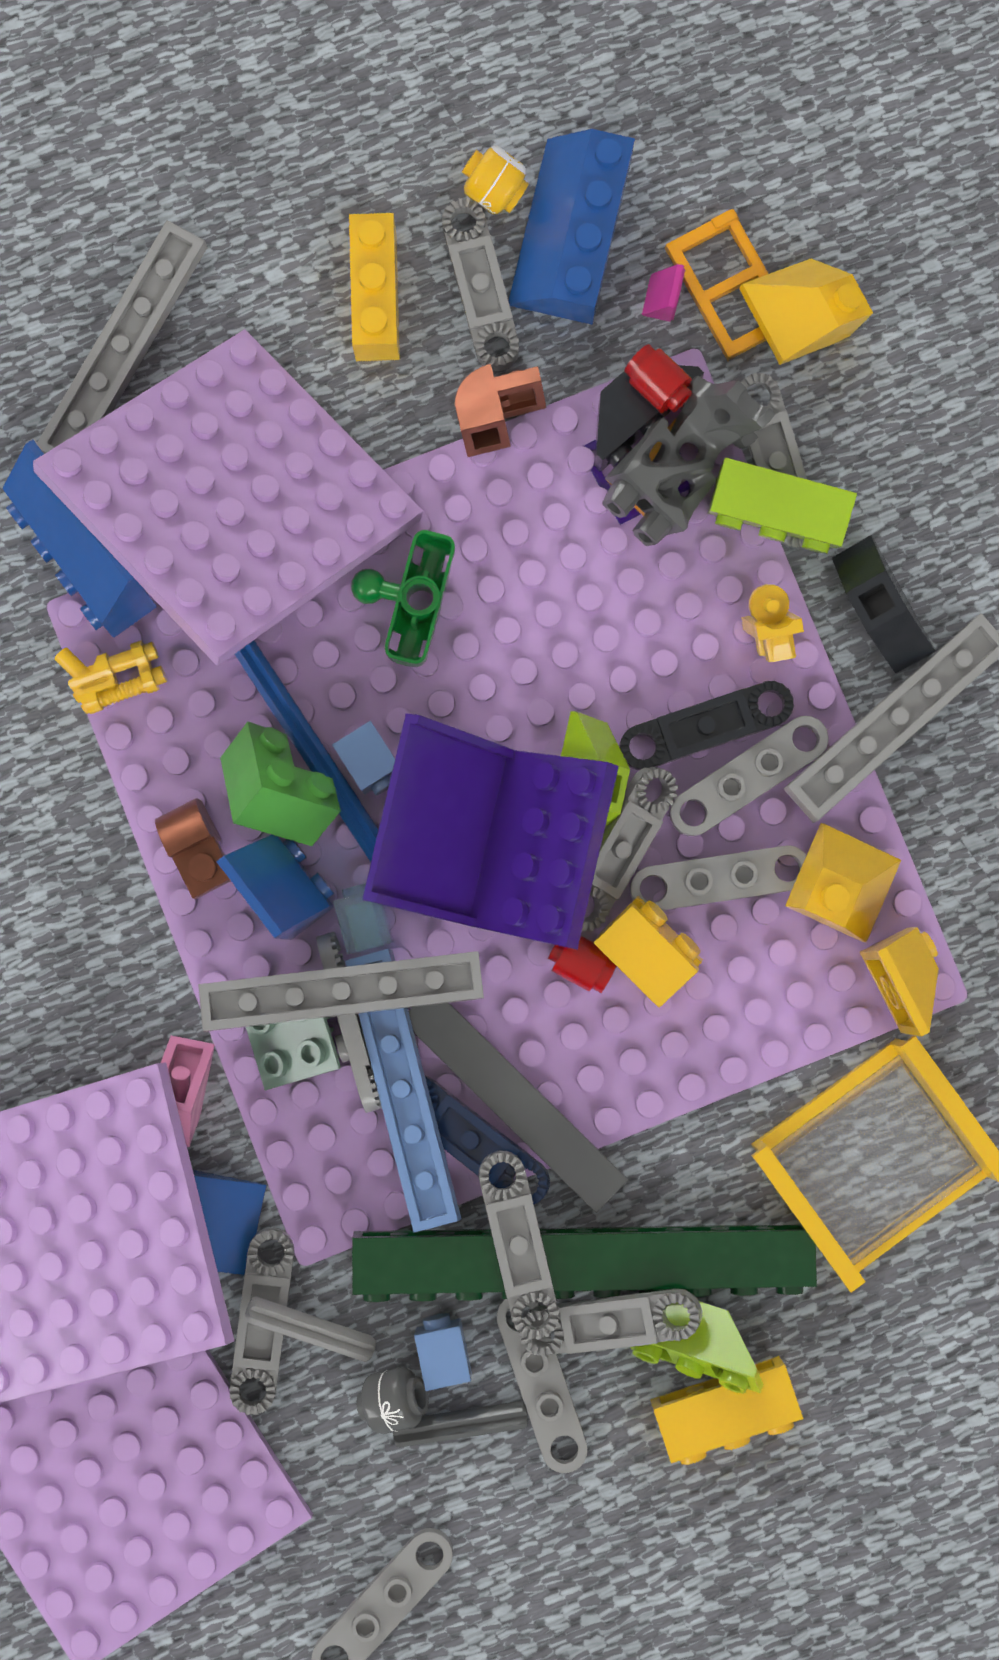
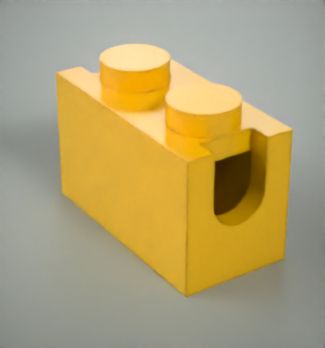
M637 896L600 932L594 944L660 1008L698 972V966L702 963L703 959L699 956L701 953L699 947L689 936L684 933L678 935L666 923L668 918L658 905L650 900L645 903Z

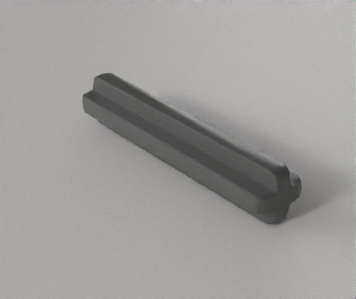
M517 1401L422 1416L421 1421L416 1427L393 1432L395 1445L401 1448L525 1429L528 1425L527 1409L524 1402Z

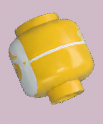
M497 145L489 147L484 154L476 149L462 170V173L468 177L464 185L466 196L476 201L479 206L493 215L499 214L503 210L510 213L529 185L524 180L526 176L525 166Z

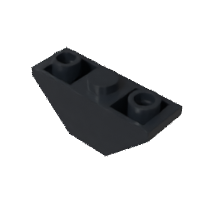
M679 365L692 379L695 376L703 378L704 372L698 366ZM622 372L600 392L594 466L599 472L603 471L610 464L614 468L633 449L631 446L646 433L647 429L660 418H664L667 421L665 416L671 412L670 409H667L665 412L660 413L629 384L630 377L625 372Z
M872 535L832 557L848 599L867 633L896 674L936 652Z

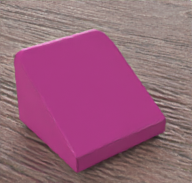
M676 264L651 274L642 311L643 316L669 322L674 320L685 274L684 265Z

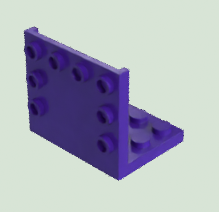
M406 713L362 900L466 926L578 950L619 766L604 761L517 751L430 718Z

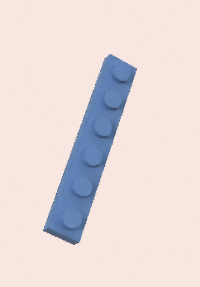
M385 949L346 960L345 963L346 967L395 961L392 949ZM408 1008L359 1013L413 1232L457 1222L462 1218Z

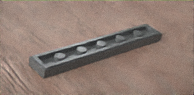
M450 1003L412 1007L408 1011L414 1034L596 1213L628 1181L627 1177Z

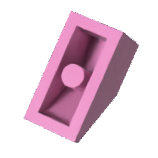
M171 1035L161 1063L166 1062L186 1145L190 1147L202 1110L215 1045Z

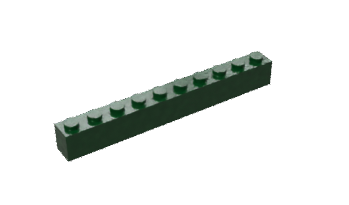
M801 1224L539 1228L556 1299L575 1297V1291H593L594 1297L607 1298L621 1296V1290H639V1293H647L666 1289H684L694 1296L701 1297L712 1295V1289L730 1288V1294L750 1296L758 1294V1288L776 1287V1293L798 1295L803 1294V1287H817L816 1245ZM491 1229L422 1230L418 1232H413V1230L354 1231L352 1295H363V1301L365 1302L389 1301L390 1294H409V1300L433 1301L437 1299V1293H455V1299L473 1301L482 1299L483 1293L501 1292V1298L507 1299Z

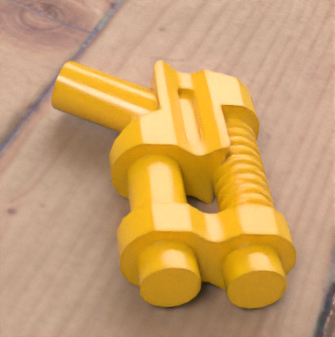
M142 640L131 643V649L110 657L107 652L97 655L94 664L88 667L67 647L62 649L55 656L54 660L72 677L68 681V685L74 692L72 695L78 703H82L80 706L86 714H94L104 710V706L107 707L112 705V703L115 704L117 701L120 702V700L132 698L134 695L137 696V694L140 695L146 691L148 694L160 690L159 685L167 682L161 665L152 668L151 661L159 658L153 641L146 644ZM135 666L138 667L140 676L119 684L116 673Z

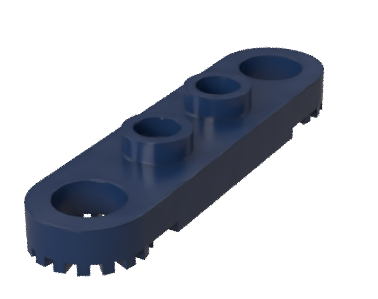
M425 1075L444 1150L478 1177L479 1167L484 1158L496 1151H508L515 1154L521 1160L525 1169L533 1171L537 1175L539 1187L531 1196L533 1205L540 1202L547 1195L550 1187V1177L547 1169L435 1080ZM498 1162L490 1169L488 1174L489 1181L497 1188L509 1187L514 1182L516 1171L509 1163Z

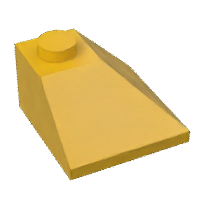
M808 259L743 283L739 287L779 365L851 336L873 314L853 274L814 259Z
M820 823L785 907L867 943L901 860L831 826Z
M908 927L860 951V954L900 1032L922 1037L930 1033L939 970L934 957L938 956V951L927 932L920 933L918 927Z

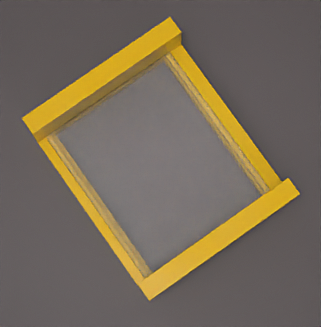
M912 1036L907 1041L895 1038L751 1144L756 1150L751 1155L851 1293L866 1282L859 1273L861 1270L986 1177L999 1182V1150L916 1036Z

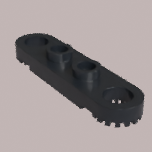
M765 681L635 725L624 733L619 748L628 766L632 769L641 770L643 768L658 767L781 725L792 713L794 707L793 696L789 688H786L784 684L777 681ZM772 692L780 697L782 701L780 714L771 717L761 713L757 704L761 694ZM638 735L650 737L655 744L653 756L645 760L634 757L629 748L632 738Z

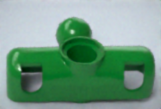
M421 530L415 534L401 584L385 581L381 573L374 569H362L351 580L352 594L357 601L363 604H373L380 599L396 601L385 642L386 655L395 663L408 667H419L427 660L455 555L454 541L447 535L428 530ZM416 546L424 550L420 566L412 561ZM447 555L449 556L446 571L442 572L445 557ZM417 591H426L433 596V601L428 608L416 610L408 604L411 595ZM393 632L401 635L397 651L389 648ZM427 641L423 656L419 657L422 643Z

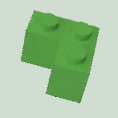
M247 721L220 757L234 824L313 846L341 812L333 778L319 772H311L295 767L287 734L275 728L263 727Z

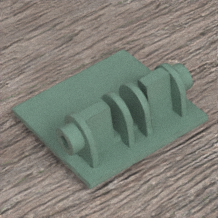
M330 1017L246 1027L265 1091L341 1068L340 1056L337 1053L333 1036H331L334 1028H329L327 1019Z

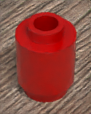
M650 344L645 345L633 356L624 369V372L630 377L629 384L660 413L665 412L667 409L676 412L692 394V391L688 388L692 378L661 348L655 350Z
M583 936L580 937L578 950L554 945L547 958L555 962L551 969L552 972L588 992L594 989L602 993L617 967L594 942Z

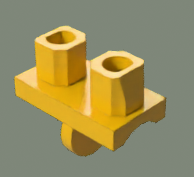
M764 584L757 587L749 598V610L753 617H741L743 630L755 638L757 654L765 656L768 662L795 658L793 634L804 632L802 618L788 611L789 598L782 588L774 584Z

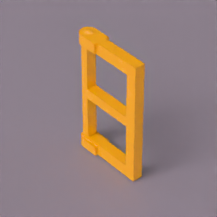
M734 209L716 216L711 221L665 245V250L673 264L684 265L685 274L683 282L727 361L766 341L760 327L732 341L711 304L715 300L738 289L743 283L769 274L743 229ZM729 229L749 268L704 291L683 253Z

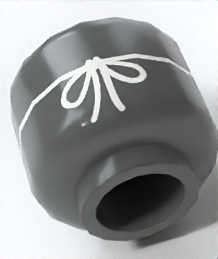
M404 1367L370 1374L365 1379L362 1392L358 1394L356 1400L360 1418L364 1421L366 1420L368 1426L374 1432L380 1434L416 1427L421 1421L422 1415L427 1412L429 1403L428 1391H425L423 1379L416 1376L409 1368Z

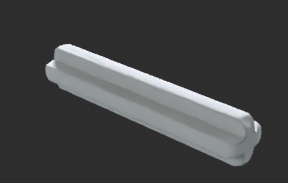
M257 1296L251 1298L246 1308L245 1319L250 1324L363 1362H367L372 1358L376 1347V1340L371 1335Z

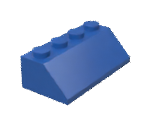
M588 129L547 139L508 300L510 306L593 325L632 161L635 138L596 129Z
M32 439L25 444L2 488L13 502L6 509L22 530L29 525L37 536L30 542L46 563L53 558L62 570L56 573L55 576L71 597L79 592L87 603L80 610L94 629L98 630L104 626L110 635L115 638L157 608V606L136 579L34 472L33 461L44 455V453Z

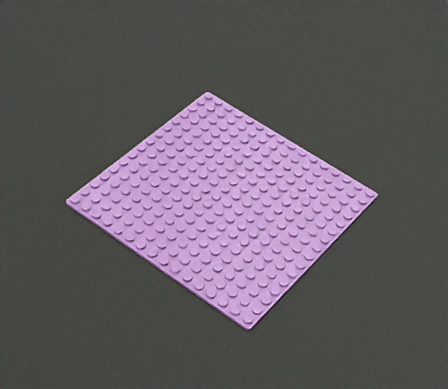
M690 349L670 357L678 365L698 366L704 372L703 379L714 383L704 357L698 349ZM613 380L549 404L545 409L529 412L506 421L511 447L468 457L464 441L460 439L384 469L423 510L421 520L255 639L262 653L378 829L388 790L375 796L373 791L364 795L332 746V744L370 720L394 758L396 757L406 713L430 718L513 750L561 756L571 711H576L608 723L618 745H620L622 736L629 728L657 717L765 681H777L784 684L786 688H789L793 696L794 707L789 718L781 725L658 766V768L669 771L672 777H675V784L678 785V790H676L677 797L797 717L811 716L824 724L828 732V745L825 751L856 724L781 543L758 536L760 530L758 527L743 524L740 531L715 524L717 516L707 514L715 484L694 510L685 531L666 535L658 544L645 546L634 536L632 531L643 517L642 514L619 525L615 515L602 505L608 491L605 488L599 487L591 472L595 461V450L591 451L589 448L584 447V445L596 440L600 392ZM680 409L676 412L671 411L665 416L668 426L677 418L681 412ZM642 437L639 440H637L631 447L634 448L642 439ZM684 443L680 448L681 457L686 461L695 459L698 454V448L692 443ZM731 444L720 452L711 471L716 479L725 457L747 463L742 449ZM611 464L602 471L605 478L613 469ZM689 490L680 494V496L685 497L688 494ZM428 530L451 537L455 544V555L427 660L422 666L408 667L391 661L385 652V642L396 601L380 599L373 604H363L353 596L351 580L362 569H374L381 573L385 581L401 584L413 538L417 532ZM417 546L415 547L412 561L420 566L424 550ZM447 555L445 557L442 572L446 571L449 556ZM764 584H774L782 588L789 598L788 611L802 618L804 632L793 634L795 658L768 662L765 656L757 654L755 638L743 630L741 617H753L749 610V598L757 587ZM417 591L411 595L408 604L416 610H423L431 605L433 596L426 591ZM79 592L72 597L67 593L52 599L47 604V611L61 648L67 647L87 667L94 664L97 655L107 652L110 657L131 649L130 644L140 640L144 644L153 641L157 649L159 658L151 661L152 668L161 665L167 678L166 683L159 685L160 690L150 694L146 691L140 695H134L132 698L129 697L123 701H117L115 704L112 703V705L107 707L104 706L102 711L94 714L88 713L87 715L199 1006L198 984L323 970L316 937L330 932L336 933L341 947V951L338 954H343L344 958L341 959H344V961L385 949L393 950L395 961L479 951L484 999L452 1002L450 1004L599 1149L897 1029L898 1026L875 984L860 951L908 927H918L920 933L927 932L938 951V956L934 957L939 970L932 1014L962 1003L967 998V990L876 771L874 770L820 820L813 823L785 792L784 788L815 760L698 836L681 834L673 827L670 820V805L662 819L663 824L619 900L616 899L610 909L609 916L607 915L605 918L606 922L602 923L600 928H595L594 931H582L581 936L594 942L600 932L633 901L630 894L631 881L635 874L645 867L787 845L795 846L807 855L820 823H824L901 860L867 943L785 907L791 891L663 910L668 918L666 923L678 935L684 933L689 936L701 951L699 956L703 961L698 966V972L660 1008L618 967H616L602 993L594 989L588 992L551 971L555 962L547 958L554 947L553 944L479 929L362 900L371 862L339 814L313 846L296 842L307 857L301 864L311 877L318 872L333 890L334 894L328 899L334 908L294 939H275L231 881L197 899H192L173 859L168 857L155 825L156 818L198 798L202 800L221 838L219 844L225 855L271 835L233 823L220 757L247 721L263 727H272L286 734L236 656L232 655L217 666L149 593L148 595L157 608L115 638L110 635L104 626L95 630L80 610L87 603ZM392 633L389 648L394 651L398 649L401 638L400 634ZM423 641L419 657L423 656L427 641ZM137 666L116 673L119 684L140 676ZM772 692L761 694L757 702L761 713L771 717L780 714L782 710L780 697ZM808 727L795 729L792 740L797 749L808 752L813 750L817 744L816 734L812 729H808ZM638 735L630 741V752L637 759L645 760L653 756L655 744L650 737ZM288 737L294 766L310 771ZM630 768L627 787L639 770ZM658 778L649 780V784L645 785L647 788L646 790L644 789V792H646L644 796L647 797V801H655L661 794L662 785ZM697 801L685 802L680 809L682 821L689 826L700 825L705 819L704 807ZM781 856L775 863V873L783 881L790 882L799 873L798 862L791 856ZM649 876L642 881L640 892L647 901L657 902L665 895L666 887L661 878ZM591 895L585 918L590 916L594 909V900ZM336 1016L327 1019L329 1028H334L331 1036H333L337 1049L335 1036L342 1034ZM246 1027L209 1031L286 1233H288L294 1243L293 1251L299 1264L308 1266L351 1249L354 1231H393L411 1224L383 1110L365 1112L350 1061L342 1062L341 1058H339L340 1069L265 1091ZM415 1035L426 1076L435 1080L538 1160L546 1169L550 1168ZM444 1150L458 1205L482 1196L479 1177ZM525 1169L527 1177L535 1175L533 1171Z

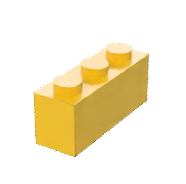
M394 213L349 214L352 347L356 361L400 360L397 233Z
M780 1356L755 1364L764 1384L761 1393L749 1389L744 1394L733 1392L720 1385L719 1379L712 1378L650 1399L671 1464L678 1461L682 1465L699 1462L707 1456L706 1452L722 1446H724L725 1450L737 1449L747 1445L751 1441L750 1437L766 1431L769 1435L782 1434L794 1427L793 1422L802 1420L803 1416L786 1365Z

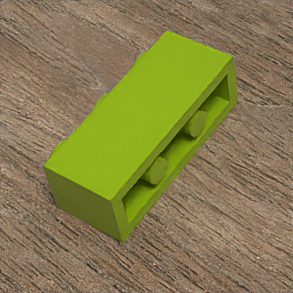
M725 457L720 466L707 514L717 516L715 524L741 531L743 524L760 528L758 536L784 542L787 535L802 539V548L828 554L830 547L836 549L843 545L857 493Z

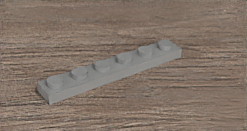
M166 220L39 438L37 445L44 454L113 412L208 248L205 240Z
M982 613L972 619L784 788L785 792L813 823L820 820L999 658L998 631Z
M479 951L198 984L204 1032L484 999Z

